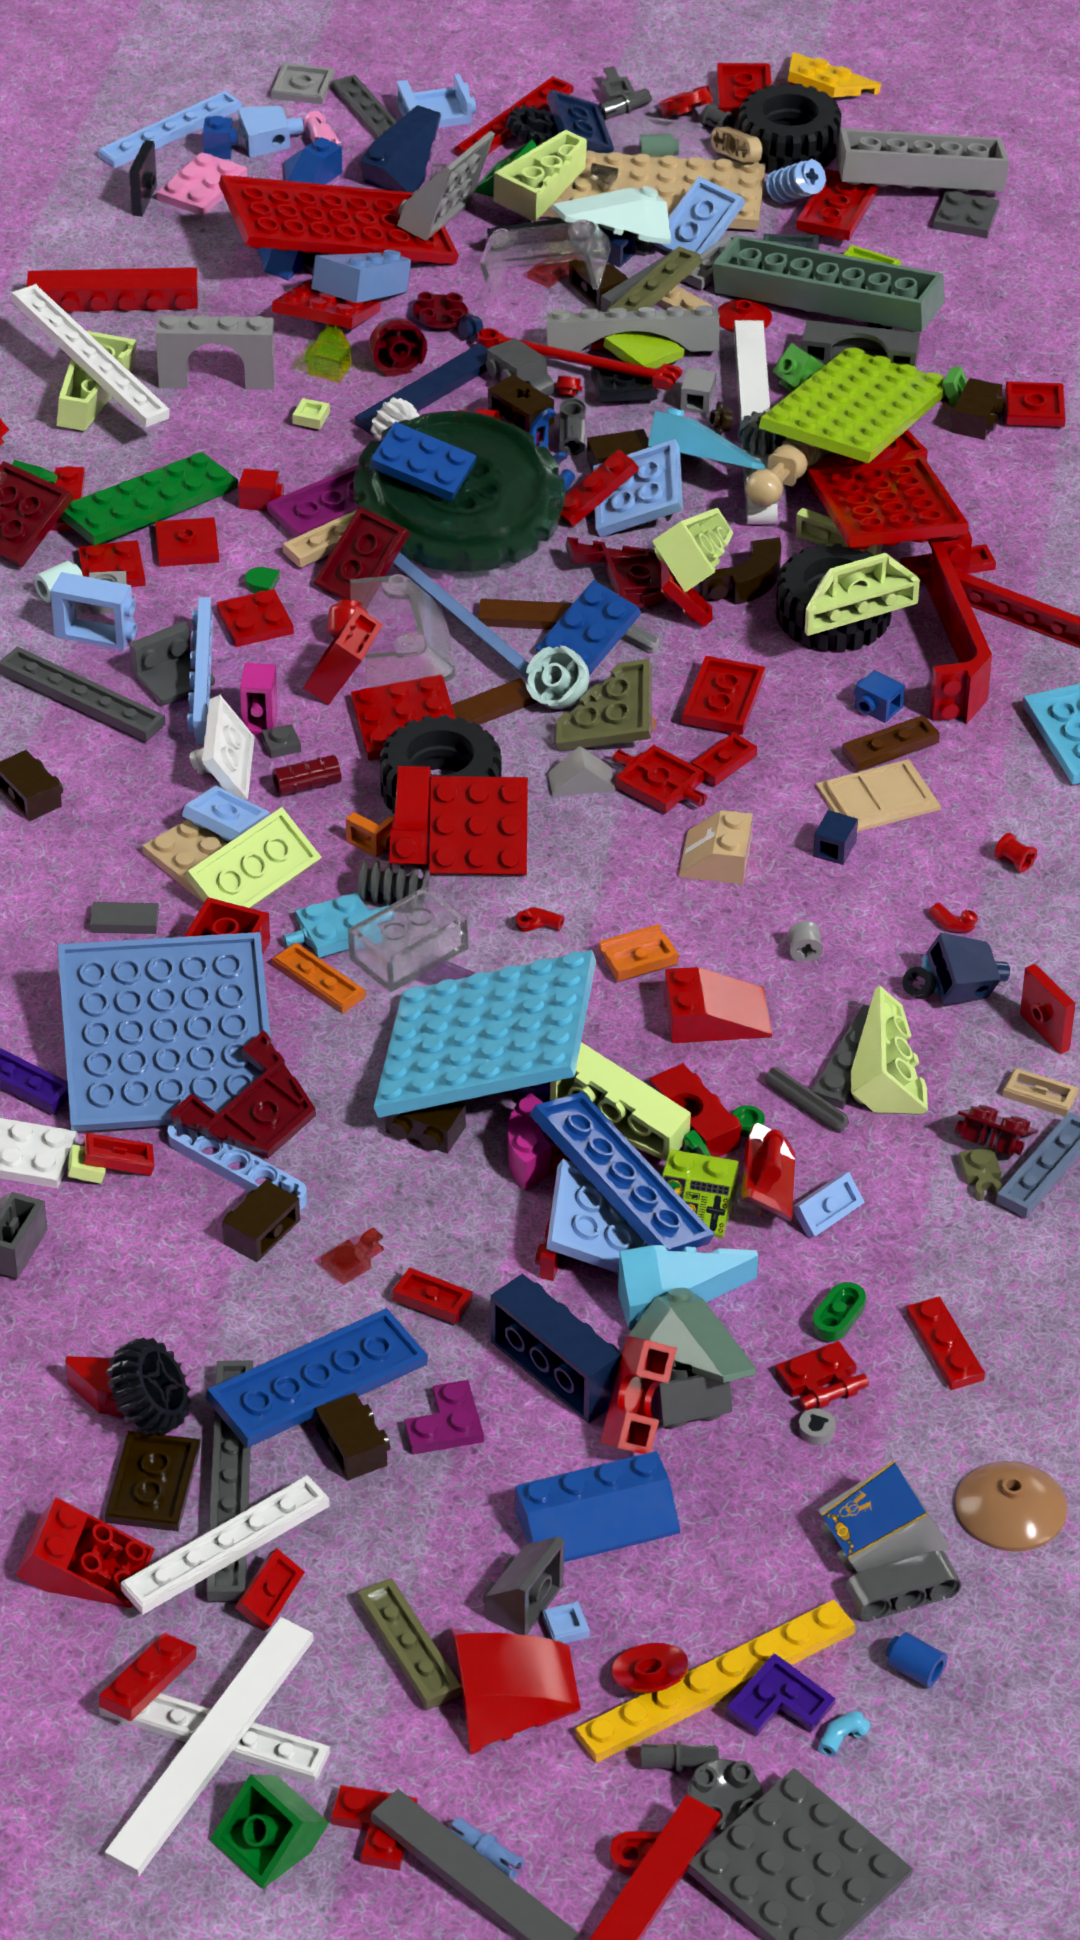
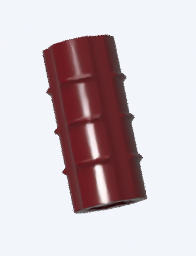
M334 755L322 758L317 757V759L302 761L293 765L287 764L284 767L272 769L274 787L279 796L296 794L300 791L341 782L342 779L340 765L337 757Z

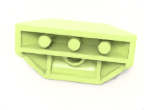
M887 553L830 568L819 582L806 607L805 634L809 636L918 604L920 579Z

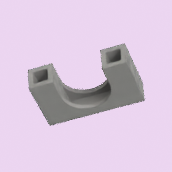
M167 315L157 317L155 334L159 388L188 389L190 374L189 355L202 345L215 343L232 348L242 358L245 371V389L274 390L276 376L274 318L262 316L206 317L203 315Z

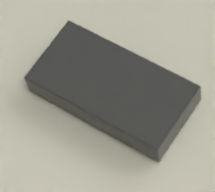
M93 902L90 931L91 933L156 934L159 903Z

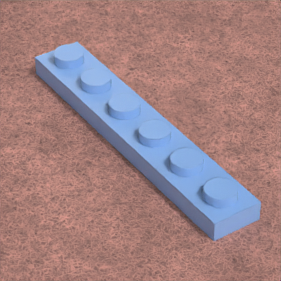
M211 597L198 598V610L192 611L193 629L197 630L191 632L192 649H196V651H191L190 653L191 670L195 671L189 674L190 690H194V692H189L188 696L189 711H193V713H188V732H194L195 745H204L205 743L204 736L206 734L210 700L213 637Z

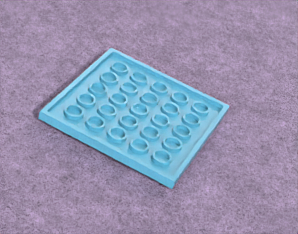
M575 951L563 957L554 959L543 958L531 964L521 966L510 965L494 972H478L470 977L457 980L446 979L438 984L425 987L414 986L406 991H402L374 1103V1109L378 1118L575 1077L596 966L593 951Z

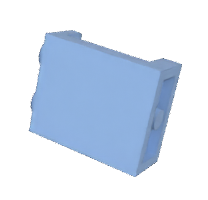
M454 74L453 87L415 93L412 92L407 80L397 81V104L403 116L416 105L441 113L438 128L472 123V113H476V103L474 97H470L468 83L463 82L460 74Z

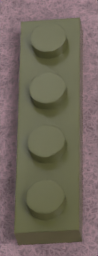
M678 246L607 309L606 312L613 308L638 311L642 307H653L702 263L700 254Z
M392 1577L358 1591V1602L426 1710L462 1696L460 1683Z

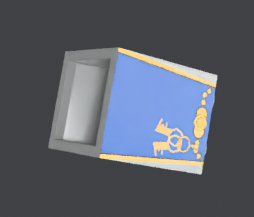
M892 1461L818 1509L826 1521L820 1527L832 1545L836 1542L840 1544L842 1550L837 1552V1555L848 1572L855 1569L859 1573L927 1552L951 1549L895 1461Z

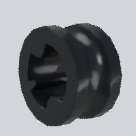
M922 967L910 968L903 976V989L915 998L925 999L936 988L933 974ZM918 976L925 979L924 986L920 984L922 987L920 990L913 986L914 980L918 981L916 978Z

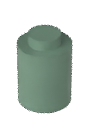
M673 133L640 134L639 151L640 154H647L650 157L679 155V140L673 138Z

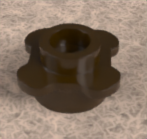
M717 402L716 410L710 412L709 425L714 427L715 433L721 436L722 431L728 432L731 429L733 412L730 408H723V402Z

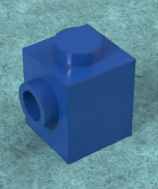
M222 116L205 117L202 132L204 153L211 154L220 159H231L233 145H237L238 130L233 129L232 118Z
M873 670L868 676L857 682L854 688V708L865 715H870L886 723L903 708L905 685Z

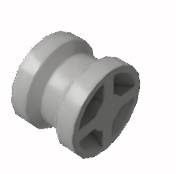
M801 921L792 925L788 930L790 955L797 962L815 961L822 955L823 946L820 940L821 932L818 925L810 921Z

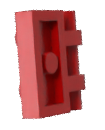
M840 1341L779 1363L775 1367V1374L792 1398L806 1393L805 1396L798 1399L800 1408L803 1411L814 1407L822 1409L829 1406V1402L843 1396L846 1399L858 1394V1390L869 1386L868 1378L864 1373L854 1377L851 1376L856 1374L857 1365ZM832 1382L835 1383L834 1385L828 1386V1387H826V1388L823 1387V1386H825V1385H827V1384H830V1383H832Z

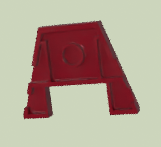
M567 537L565 547L572 564L602 562L614 592L638 606L639 609L668 600L661 592L662 561L657 557L655 550L623 545L622 550L607 548L605 542L593 541V545L578 543V538Z
M263 1030L242 1048V1057L263 1072L258 1079L219 1113L213 1111L191 1093L170 1112V1120L173 1123L267 1159L316 1116V1108L296 1077L291 1075L282 1055L273 1047L269 1035Z

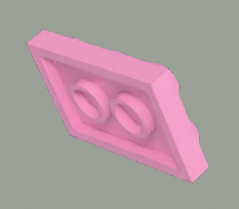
M201 152L157 192V200L204 216L224 198L219 187L221 175L246 177L248 176L247 167Z

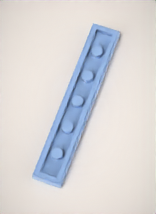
M223 91L98 149V157L113 168H116L135 159L145 140L154 141L155 149L204 127L205 117H226L238 111V108L242 107V102L227 91Z

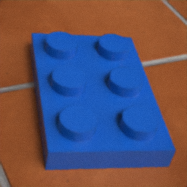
M395 421L371 458L370 468L452 502L475 465L477 455Z
M593 580L535 649L537 652H540L546 647L566 646L580 655L587 665L590 675L642 613L638 606Z

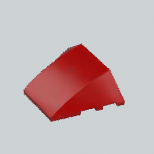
M450 1628L454 1657L457 1662L470 1755L482 1751V1747L498 1740L507 1741L513 1738V1734L533 1726L539 1728L581 1710L569 1645L556 1640L531 1635L477 1632Z

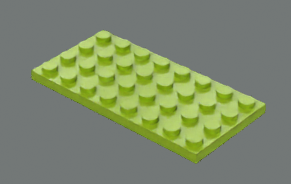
M846 348L764 414L760 419L759 428L869 463L945 397V389L942 386L945 379L938 373L918 371L913 365L890 363L891 360L884 356L874 357L864 354V351L859 348Z

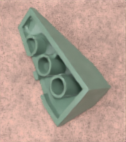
M673 1288L668 1291V1294L655 1297L628 1335L676 1347L677 1351L673 1367H677L680 1364L692 1366V1373L718 1382L726 1383L756 1375V1367L707 1303L687 1288Z

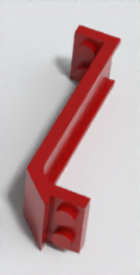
M970 532L969 534L959 535L955 539L939 537L928 540L932 550L930 578L924 579V583L959 662L933 666L929 710L933 721L963 717L967 724L988 701L992 653L955 571L956 569L969 574L972 548Z

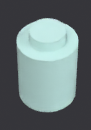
M65 561L35 575L34 584L39 596L47 603L51 602L50 591L61 572L83 576L78 565Z

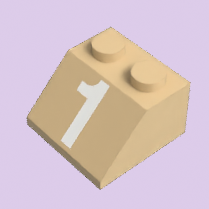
M720 810L689 829L679 877L744 884L752 840L753 814Z

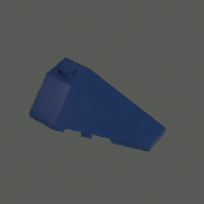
M416 105L377 138L360 160L364 182L390 191L414 193L418 190L426 178V167L431 158V147L436 138L441 113Z

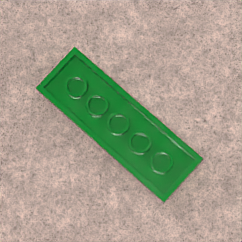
M200 452L74 500L65 509L60 519L95 546L227 494L238 488V479L204 452Z

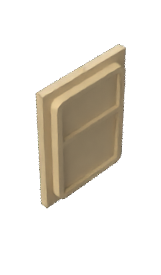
M909 759L816 783V787L829 805L830 811L858 818L857 832L941 810V805Z

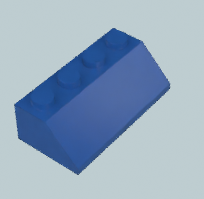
M658 1451L515 1485V1514L527 1543L530 1544L557 1536L564 1539V1562L680 1534L670 1479Z

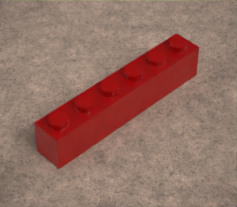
M197 267L29 270L27 272V287L36 284L65 312L198 309Z

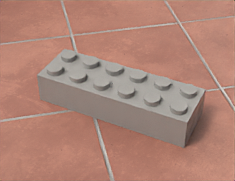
M840 128L836 155L842 182L850 185L873 183L879 187L900 185L904 188H914L915 186H922L932 190L954 188L961 192L972 189L981 190L985 193H995L996 191H1005L1009 159L1002 138Z

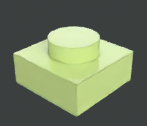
M302 398L292 414L293 424L321 429L330 414V403Z
M72 1144L68 1160V1177L102 1184L105 1168L84 1164V1147Z

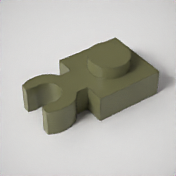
M984 1148L959 1152L958 1160L966 1184H976V1199L983 1201L984 1190L993 1191L997 1199V1193L1002 1189V1185L999 1181L1001 1180V1169L994 1149Z

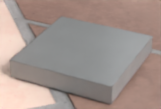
M283 63L271 90V99L323 105L331 87V81L334 80L335 69Z

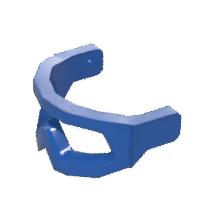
M548 408L536 416L530 427L528 436L529 449L538 461L560 466V462L567 459L566 453L558 452L552 456L546 450L548 446L549 419L556 415L554 409ZM543 427L542 443L536 447L537 429Z

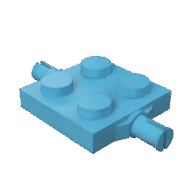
M357 893L344 895L319 904H312L295 910L296 920L301 930L284 934L283 942L286 948L295 942L298 944L305 943L320 958L379 941L380 933L375 922L391 919L393 917L392 910L389 905L370 910L363 904Z

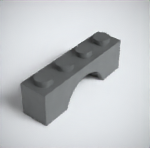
M807 320L802 339V349L824 365L846 348H859L864 351V354L870 356L887 357L891 360L890 363L899 365L909 364L915 367L917 366L919 356L920 333Z

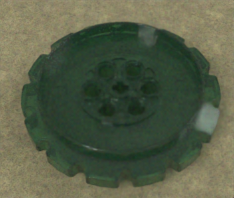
M442 411L422 414L411 420L398 422L477 455L475 465L452 502L370 468L371 458L392 426L382 431L381 441H370L359 457L358 469L354 472V503L407 529L411 534L401 548L400 553L407 559L416 561L423 566L446 571L469 572L500 568L501 564L508 561L516 563L538 550L539 541H549L560 524L561 511L564 509L565 483L563 477L558 476V463L546 447H537L534 444V437L531 434L500 419L467 411Z

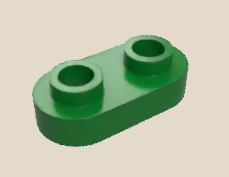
M843 1282L834 1286L813 1314L812 1330L814 1334L825 1341L842 1339L865 1310V1290L852 1282Z

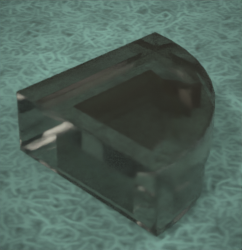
M592 163L591 179H594L600 188L609 190L618 177V168Z

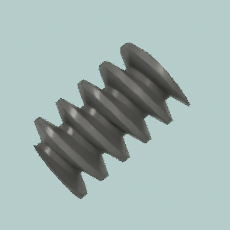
M365 859L358 878L360 899L366 901L371 896L375 903H379L384 898L387 905H393L397 900L399 907L404 908L409 903L413 910H417L425 902L428 894L430 870H426L423 877L418 878V870L413 868L410 875L406 876L405 866L403 865L400 866L395 874L393 873L392 863H388L385 870L381 871L379 861H375L372 868L368 869L367 859Z

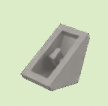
M581 746L576 748L548 772L552 797L615 791L611 767Z

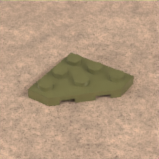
M650 659L618 663L610 671L611 676L601 685L596 683L579 699L580 704L570 713L565 711L557 719L556 745L558 750L566 751L576 749L579 746L588 748L651 739L652 664Z

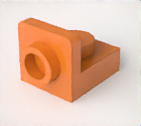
M353 812L346 818V842L377 857L385 849H390V830L392 829L394 818L389 816L378 825L372 820Z

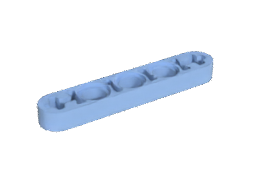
M173 1122L168 1126L167 1134L170 1147L248 1192L256 1190L260 1186V1184L255 1182L258 1178H271L273 1180L271 1183L278 1187L282 1185V1189L293 1195L297 1194L300 1210L307 1204V1188L303 1182L244 1149ZM207 1147H214L219 1150L211 1155L201 1152ZM234 1162H241L246 1165L239 1170H233L228 1167Z

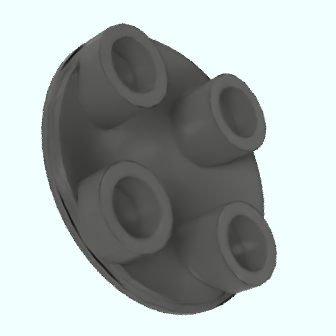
M729 1759L708 1761L693 1773L688 1785L689 1796L721 1813V1820L713 1830L719 1834L763 1796L762 1787L754 1775L753 1767L745 1761L736 1762Z

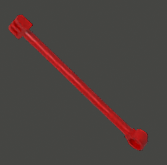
M485 328L480 330V333H477V344L487 348L514 339L505 337L504 334L492 328ZM520 340L544 357L652 380V387L657 389L670 390L683 373L680 367L663 364L658 370Z

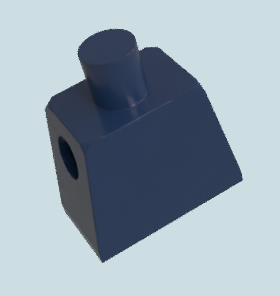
M939 933L926 952L943 1004L977 1001L988 998L1000 981H1007L1010 976L1008 962L995 961L991 947L986 941Z

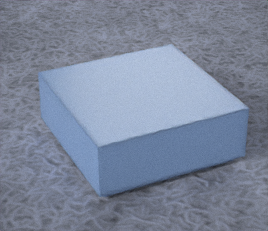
M579 1602L542 1610V1619L550 1639L569 1643L590 1637V1630Z

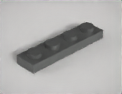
M865 1004L861 1007L812 1090L831 1105L840 1109H844L852 1095L851 1069L870 1006Z

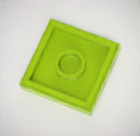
M641 331L613 334L605 337L603 345L626 363L654 369L661 367L663 364H669L682 359L685 352L684 348L666 336Z

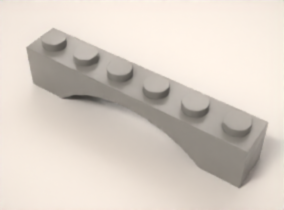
M672 306L668 307L667 310L657 311L652 307H642L638 311L613 308L609 312L583 309L581 313H569L568 310L559 309L546 314L547 346L580 352L587 345L600 338L620 332L641 331L666 336L680 343L689 351H719L718 309H713L711 306H697L694 310H684L683 307Z

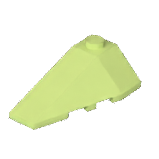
M881 986L877 987L874 991L851 1069V1093L858 1103L865 1104L873 1112L924 1114L928 1111L927 1087L925 1080L921 1077L918 1078L915 1066L919 1064L917 1054L912 1052L907 1043V1039L911 1037V1032L903 1005Z

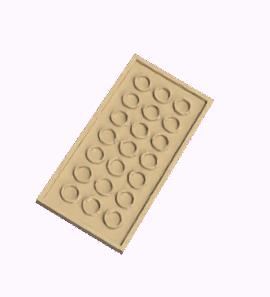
M587 150L586 168L554 203L626 188L642 189L643 186H648L657 190L658 195L667 202L669 217L700 176L744 198L746 204L728 228L759 230L766 163H744L729 159L706 160L700 157H693L691 159L677 158L671 155L650 157L647 154L624 155L619 152L608 154ZM552 205L542 215V217L560 218L551 210Z

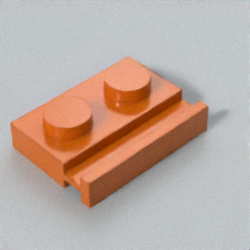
M659 924L598 941V951L600 954H603L604 961L618 982L678 964L679 954L667 935L661 932Z

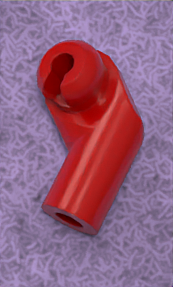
M941 903L934 904L929 910L930 916L946 931L969 933L976 928L975 923L978 921V916L971 910H963L961 916H956Z
M532 907L518 912L515 917V924L519 930L524 932H530L541 927L560 931L565 917L564 915L541 908Z

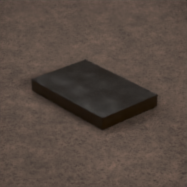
M128 1431L107 1505L105 1523L179 1532L201 1447L200 1439L170 1435H149L145 1437L141 1432Z

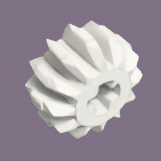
M393 397L389 403H383L382 408L377 411V416L371 421L374 424L371 427V432L378 442L381 443L395 421L412 429H417L419 427L417 422L420 415L411 403L401 398L396 399Z

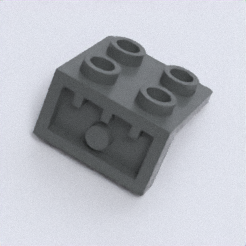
M184 622L129 643L131 672L161 705H166L189 695V692H194V690H190L189 679L190 672L195 671L191 670L190 631ZM211 674L212 686L215 684V677Z

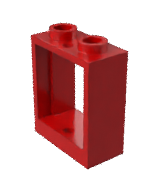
M357 607L325 650L303 688L329 705L361 663L383 624Z

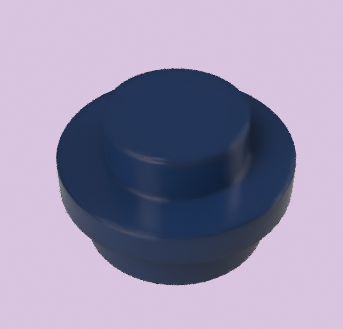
M472 314L463 315L459 321L458 332L468 342H476L477 333L484 329L483 322L478 316H473Z

